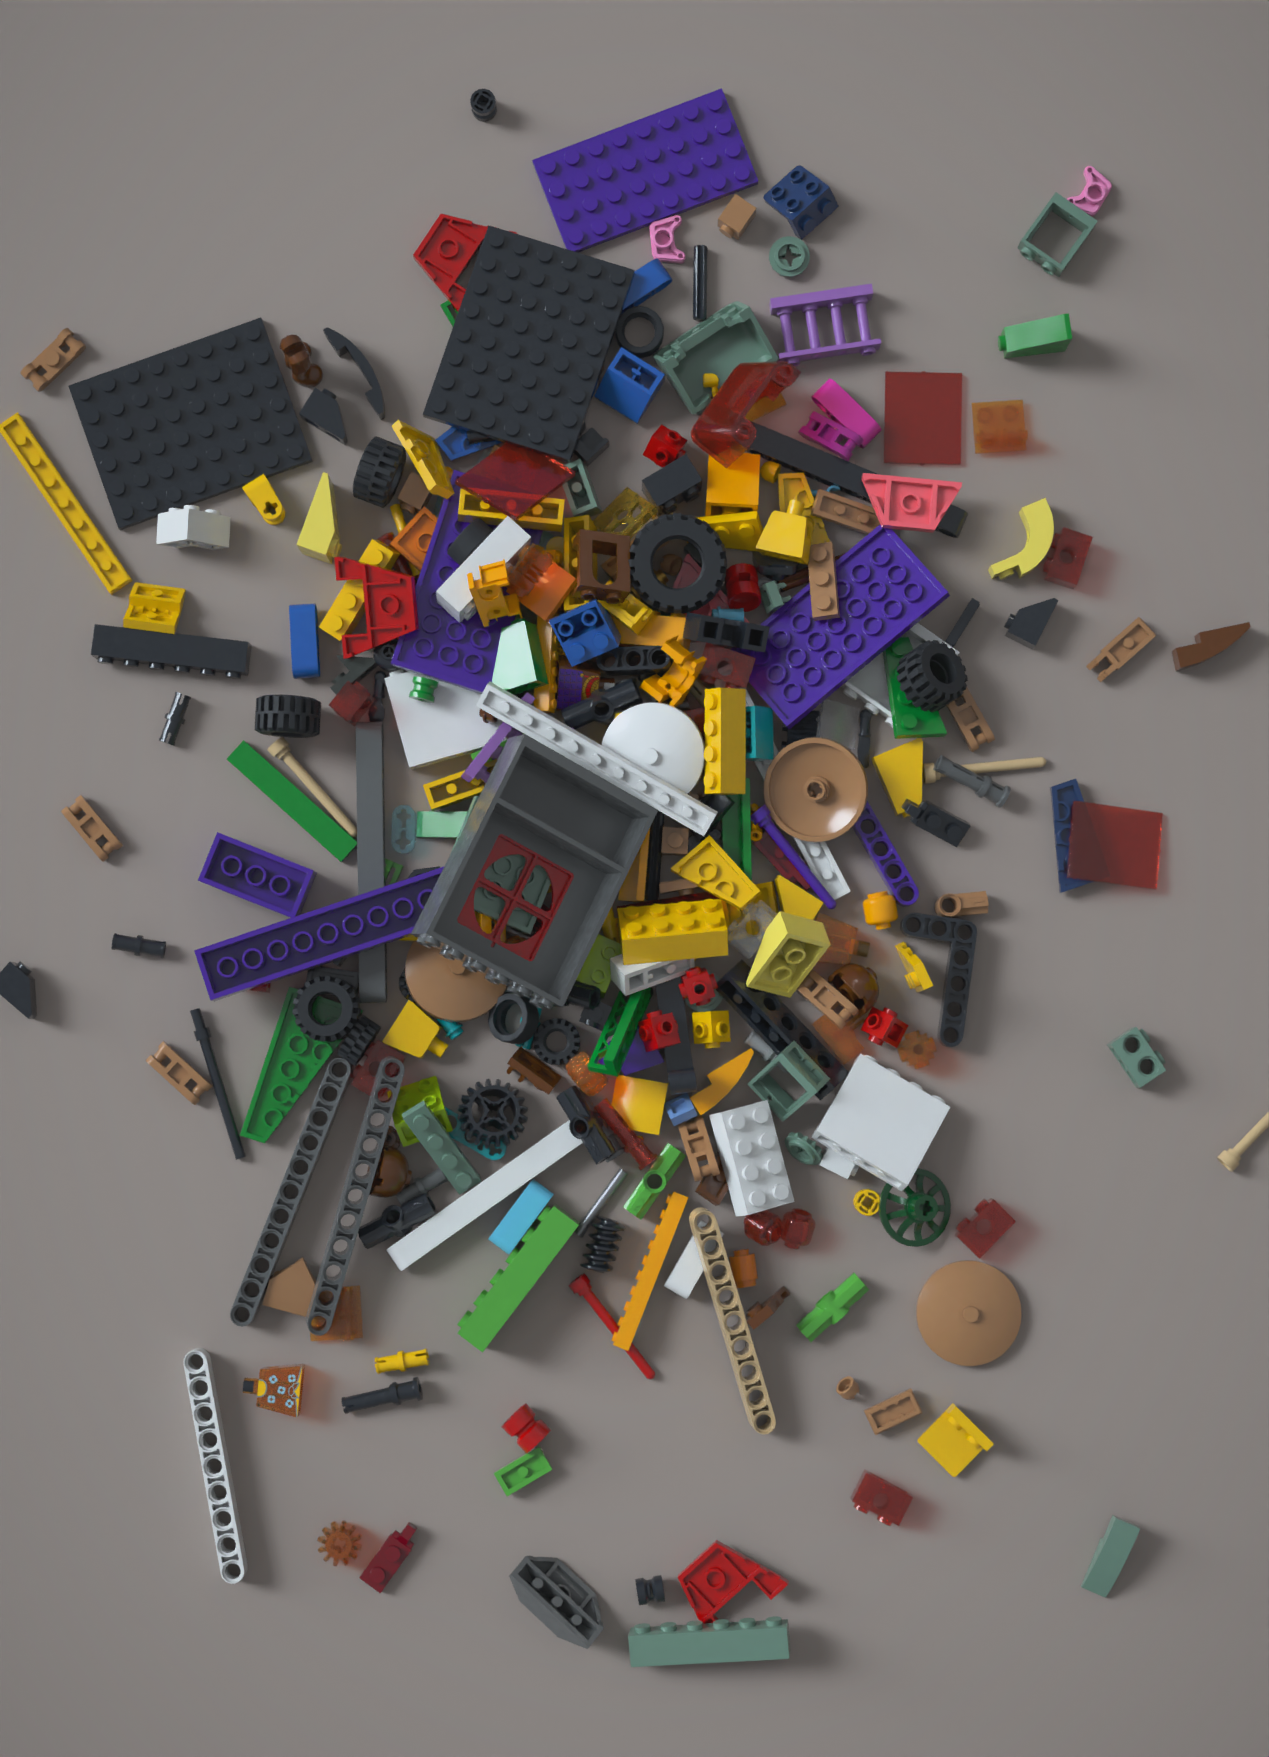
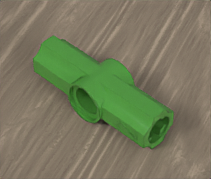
M667 1143L623 1207L642 1220L686 1155ZM651 1174L661 1176L662 1184L659 1188L655 1189L648 1186L647 1179Z
M853 1272L834 1291L830 1290L815 1304L816 1307L806 1314L796 1326L812 1342L831 1324L834 1325L849 1312V1308L866 1294L869 1289Z

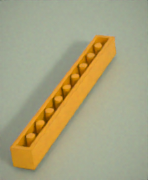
M540 550V552L561 567L563 562L561 552L557 550ZM561 606L558 608V610L552 618L559 616ZM537 615V629L549 684L534 689V707L544 713H555L557 707L555 693L557 692L556 677L558 675L556 665L559 658L557 644H559V640L550 623Z
M674 1191L672 1195L668 1194L665 1202L668 1203L666 1210L662 1209L659 1217L662 1219L661 1223L656 1225L653 1232L656 1236L654 1240H650L648 1249H650L648 1256L644 1255L641 1263L644 1265L642 1271L638 1270L635 1279L638 1282L636 1286H632L629 1293L632 1297L630 1302L626 1301L623 1309L626 1311L624 1317L620 1316L617 1325L620 1328L618 1332H614L611 1339L614 1342V1346L629 1351L687 1203L688 1197Z

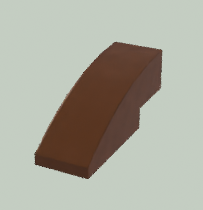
M1250 622L1199 632L1194 636L1196 644L1178 647L1172 651L1175 670L1180 671L1191 668L1218 655L1237 641L1251 627Z

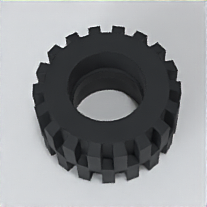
M374 437L366 446L360 459L353 482V496L385 508L392 500L401 480L407 456L405 448L380 437Z
M928 640L910 651L899 661L897 680L901 684V691H904L907 700H911L915 707L920 706L923 711L935 712L959 698L964 693L963 691L966 690L967 684L965 682L968 681V677L965 674V665H962V659L955 654L953 648H948L944 642L940 644L938 640Z
M263 695L256 698L254 730L260 734L289 738H309L320 734V701L296 695Z
M319 976L311 981L308 980L302 988H299L297 991L298 995L293 1001L294 1009L292 1010L296 1018V1025L309 1038L318 1041L333 1042L345 1038L359 1021L358 1017L361 1014L360 999L357 997L354 988L347 982L332 976ZM325 993L335 995L342 1004L341 1016L336 1022L328 1025L316 1021L312 1014L313 1002L319 995Z

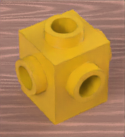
M729 1010L692 1013L694 1044L705 1043L706 1049L720 1048V1042H731Z

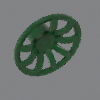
M917 1168L914 1175H917L915 1182L916 1192L908 1185L903 1190L908 1196L906 1199L890 1193L893 1186L886 1183L879 1201V1216L886 1232L898 1243L912 1247L925 1246L936 1240L945 1230L951 1214L949 1193L941 1179L928 1170ZM925 1176L936 1183L926 1194L923 1190ZM940 1190L945 1205H938L937 1201L933 1198ZM887 1199L904 1205V1209L886 1214ZM938 1211L944 1212L940 1226L933 1221ZM907 1216V1219L895 1232L889 1220ZM924 1222H926L934 1233L922 1239L921 1230ZM915 1223V1240L903 1238V1234L908 1227Z

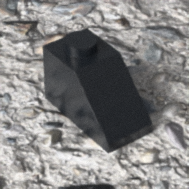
M315 388L299 412L302 420L346 445L348 439L340 406L337 400H335L337 396L325 388L322 391Z
M1052 598L1021 608L1015 615L1011 613L1004 625L1008 629L1005 636L1033 649L1059 600Z
M10 961L0 972V995L25 1017L35 1019L37 1016L35 979L29 975L32 971L21 961L18 964Z

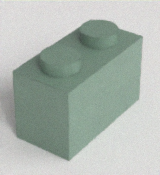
M581 459L557 468L574 517L584 515L592 517L603 512L587 466Z

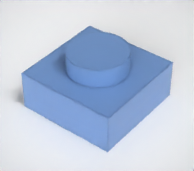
M687 1093L664 1104L673 1126L698 1116Z

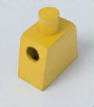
M790 500L786 513L780 511H773L756 545V549L762 555L808 565L813 524L808 518L802 516L804 503Z
M408 1000L382 1041L389 1046L423 1059L427 1051L441 1058L449 1046L437 1038L442 1027L411 1000Z

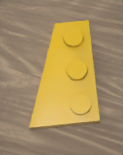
M397 420L392 425V428L425 482L427 489L433 495H439L448 500L454 494V490L435 438Z
M804 473L778 474L779 511L786 513L790 500L804 503L802 516L808 518L813 524L811 545L831 542L822 519L810 515L815 500Z
M757 511L696 517L707 522L718 533L725 548L758 551L756 545L764 529Z
M710 835L670 868L671 872L741 911L761 894L756 885Z
M905 942L895 945L908 973L904 977L910 990L915 988L917 993L932 987V981L918 956L913 954Z

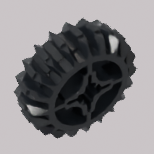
M486 1079L485 1087L479 1081L476 1082V1090L469 1087L467 1089L469 1096L462 1095L461 1101L464 1104L458 1105L457 1109L462 1113L458 1115V1121L465 1122L460 1127L461 1131L470 1130L466 1138L477 1137L475 1145H479L481 1140L485 1141L484 1147L486 1149L489 1148L491 1142H494L495 1149L500 1148V1141L505 1146H509L510 1138L516 1141L519 1137L517 1132L523 1133L525 1127L522 1124L527 1123L528 1117L522 1115L527 1113L528 1107L520 1106L525 1101L524 1097L516 1098L519 1090L516 1088L512 1092L509 1091L511 1084L508 1082L505 1084V1087H501L500 1079L496 1080L495 1085L491 1084L490 1079ZM486 1096H496L501 1099L493 1102L487 1099ZM474 1103L479 1106L478 1110L482 1113V1117L477 1123L472 1116V1106ZM507 1105L511 1107L513 1112V1123L511 1125L507 1122V1118L503 1113ZM499 1109L496 1118L494 1116L493 1118L490 1116L487 1118L489 1110L492 1113V1110L497 1111ZM488 1126H494L498 1130L502 1129L503 1131L489 1132L484 1129Z

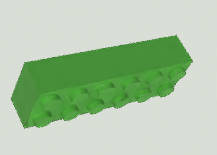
M555 1204L552 1208L547 1205L538 1217L541 1223L537 1229L531 1226L522 1238L525 1244L521 1250L516 1247L506 1259V1262L509 1264L505 1271L500 1268L489 1282L493 1285L488 1292L484 1289L473 1303L477 1306L472 1313L468 1310L457 1324L461 1327L457 1334L482 1353L579 1226L580 1222Z

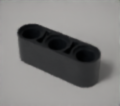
M662 646L616 647L596 656L598 667L607 675L612 676L664 674L669 670L674 660L661 650ZM666 654L665 663L656 665L655 660L657 656ZM640 655V663L636 666H630L631 658ZM610 656H614V665L605 667V660Z

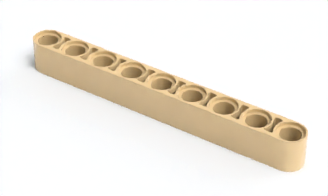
M699 1207L690 1213L689 1223L750 1425L756 1432L763 1435L769 1434L775 1429L776 1419L718 1223L714 1214L706 1208ZM703 1214L708 1215V1223L704 1227H698V1217ZM708 1240H715V1249L711 1252H706L704 1250L705 1243ZM723 1265V1273L718 1277H713L712 1269L714 1266ZM724 1290H730V1298L725 1302H721L719 1300L720 1293ZM737 1315V1324L732 1327L727 1326L729 1316ZM739 1340H745V1348L738 1352L735 1351V1343ZM752 1365V1373L748 1376H742L743 1367ZM753 1390H760V1397L755 1401H750V1393ZM761 1415H767V1422L762 1426H758L756 1424L757 1418Z

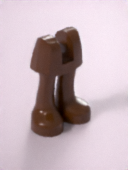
M291 334L284 337L280 342V349L285 355L286 367L292 369L293 380L297 384L308 388L320 384L323 372L318 365L311 364L312 351L308 343L303 342L297 335Z

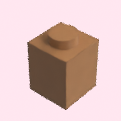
M735 194L718 218L717 226L720 227L719 231L728 238L734 237L739 240L756 216L757 208Z
M411 471L397 499L402 504L401 509L414 515L415 512H419L424 506H427L433 494L427 489L422 477Z
M663 827L661 854L686 856L689 828Z

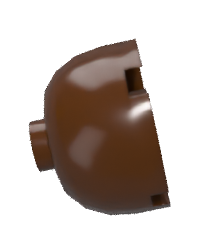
M854 963L845 964L828 977V983L831 984L833 982L836 990L859 1010L858 1016L864 1015L877 1002L879 985L877 975L871 968H865Z
M383 1145L369 1193L370 1196L379 1198L392 1197L401 1192L404 1185H409L412 1171L408 1170V1161L400 1150Z

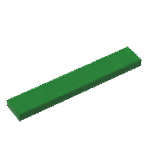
M244 740L227 758L234 767L341 863L356 848V840Z

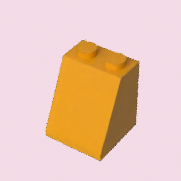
M723 451L709 452L705 516L758 512L759 454L726 453Z

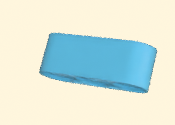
M532 1179L488 1240L509 1255L554 1194L535 1179Z

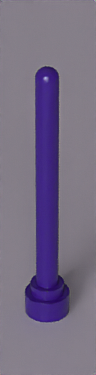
M763 805L751 815L753 824H758L760 828L763 827L826 907L831 910L835 909L836 901L773 824L770 810L766 805Z

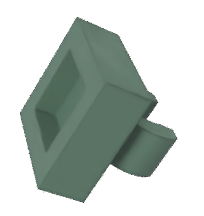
M774 580L765 583L760 588L761 600L767 614L777 611L791 599L790 596H780L779 590L786 587L785 583L776 585Z

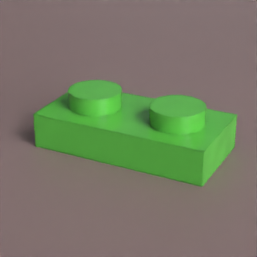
M538 1446L494 1472V1475L506 1496H509L548 1473L553 1468L541 1447Z

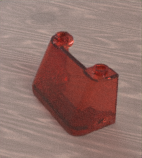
M785 361L740 363L733 369L692 427V441L721 465L728 468L748 450L755 440V426L745 418L754 403L765 397H769L772 401L777 399L785 388L790 387L796 381L801 371Z

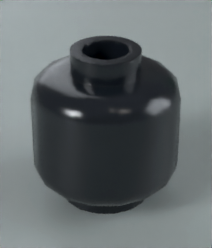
M398 638L374 647V660L384 671L393 672L401 669L391 665L394 653H391V650L395 651Z

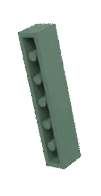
M778 1616L768 1617L763 1621H755L754 1618H743L739 1622L719 1619L707 1624H703L702 1621H690L687 1625L665 1622L660 1626H650V1624L641 1623L632 1627L628 1635L631 1667L789 1659L791 1652L788 1619H782Z

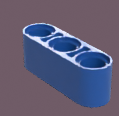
M658 258L635 271L622 313L648 300L673 281Z
M316 603L289 605L293 678L320 677Z

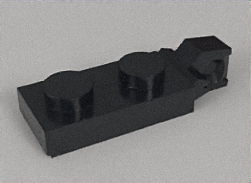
M906 799L901 806L905 813L912 816L910 821L917 827L955 847H958L971 827L965 820L927 800L926 802L922 801L918 805Z

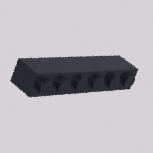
M95 624L91 655L98 659V663L113 664L114 660L122 661L123 665L128 667H139L140 663L149 664V668L154 670H164V666L174 667V671L180 673H190V669L200 670L201 675L215 676V673L219 672L226 673L225 677L241 679V675L248 676L252 645L247 641L177 633L169 634Z

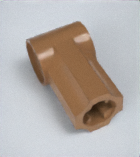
M986 891L959 894L948 893L936 900L934 909L938 916L948 918L987 914L989 906ZM947 899L953 903L954 909L951 913L943 910V900Z

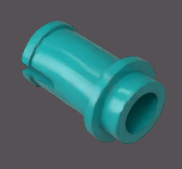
M436 1018L447 1033L445 1035L446 1038L449 1037L451 1040H454L464 1032L462 1029L463 1024Z

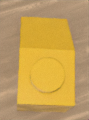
M777 875L774 882L781 912L813 920L824 902L781 875Z

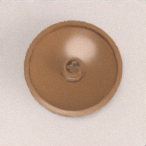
M811 737L789 744L774 757L768 767L764 780V798L766 806L771 812V817L783 831L800 840L823 842L844 834L859 820L867 803L868 781L861 762L846 746L828 738Z
M413 941L405 963L406 984L414 1001L429 1015L448 1022L471 1021L488 1013L497 1003L498 997L504 994L506 985L491 983L485 979L486 974L479 971L474 973L462 967V961L457 959L452 961L439 954L440 949L433 946L427 948L417 941Z
M973 1260L949 1263L935 1271L927 1279L919 1293L916 1304V1319L920 1334L933 1352L953 1364L977 1366L997 1359L1012 1345L1020 1329L1022 1313L1017 1291L1002 1272L989 1264Z

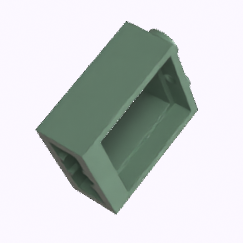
M1055 192L1020 241L1018 249L1021 250V255L1030 261L1035 260L1041 264V268L1047 274H1055L1060 277L1098 221ZM1051 212H1054L1082 232L1060 264L1029 243Z
M793 1041L747 1084L763 1101L768 1100L770 1109L784 1122L815 1095L830 1078ZM779 1063L806 1090L795 1101L768 1074Z

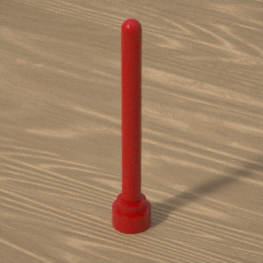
M585 1273L578 1276L568 1285L574 1294L577 1293L585 1298L612 1334L618 1332L620 1326L617 1325V1322L592 1292L591 1280ZM631 1343L629 1351H625L644 1376L649 1380L653 1379L655 1371L634 1344Z

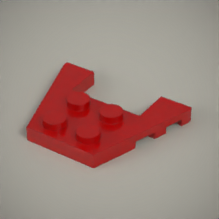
M440 214L413 254V258L454 308L459 311L466 289L456 282L481 247L488 226Z
M342 556L334 557L336 581L363 580L367 633L341 635L344 659L419 629L414 576Z
M718 1540L713 1542L678 1575L679 1582L691 1607L694 1609L698 1620L702 1621L703 1624L719 1620L714 1614L751 1580L755 1582L770 1600L789 1584L786 1578Z

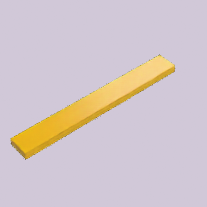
M17 412L0 424V433L108 592L113 595L133 580L20 414Z

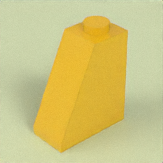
M917 738L879 754L871 760L895 816L901 814L903 818L911 816L905 813V810L901 807L906 799L918 805L922 802V738Z

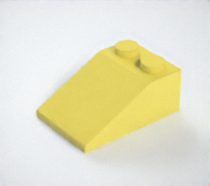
M323 472L297 546L302 554L332 564L333 558L339 556L342 544L339 543L340 535L334 485L328 473Z
M779 911L765 931L746 981L747 987L790 998L831 945L823 923Z

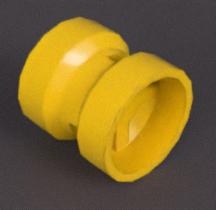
M862 1189L855 1194L853 1205L859 1213L871 1216L879 1211L880 1197L873 1190Z

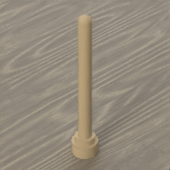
M283 736L277 739L267 749L274 758L282 759L351 837H356V826L290 753L291 749L288 747L290 744Z
M1035 757L964 764L961 766L978 774L1044 767L1046 759ZM933 762L923 763L922 775L924 784L935 783L936 780H940V777L948 776L933 770Z
M1269 1112L1233 1149L1223 1150L1217 1157L1218 1161L1226 1169L1233 1172L1240 1165V1156L1269 1127Z

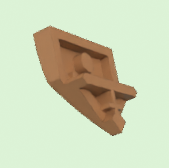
M303 1257L281 1271L274 1272V1275L270 1277L262 1305L306 1317L316 1280Z

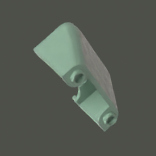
M739 301L732 302L662 347L653 355L658 366L689 412L693 415L696 413L699 415L707 411L712 401L711 388L703 387V374L713 373L717 375L719 392L751 370H760L761 373L768 371L774 366L773 362L779 359L750 306Z

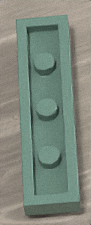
M424 1100L402 1114L403 1120L459 1195L481 1182L480 1175Z

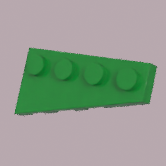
M900 637L883 651L895 739L945 737L947 731L939 711H923L920 706L915 707L911 700H907L904 691L902 692L900 689L901 684L897 680L899 675L897 667L900 665L899 661L913 650L909 637Z

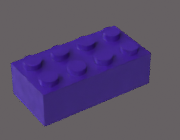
M217 832L198 881L292 918L301 914L317 872Z

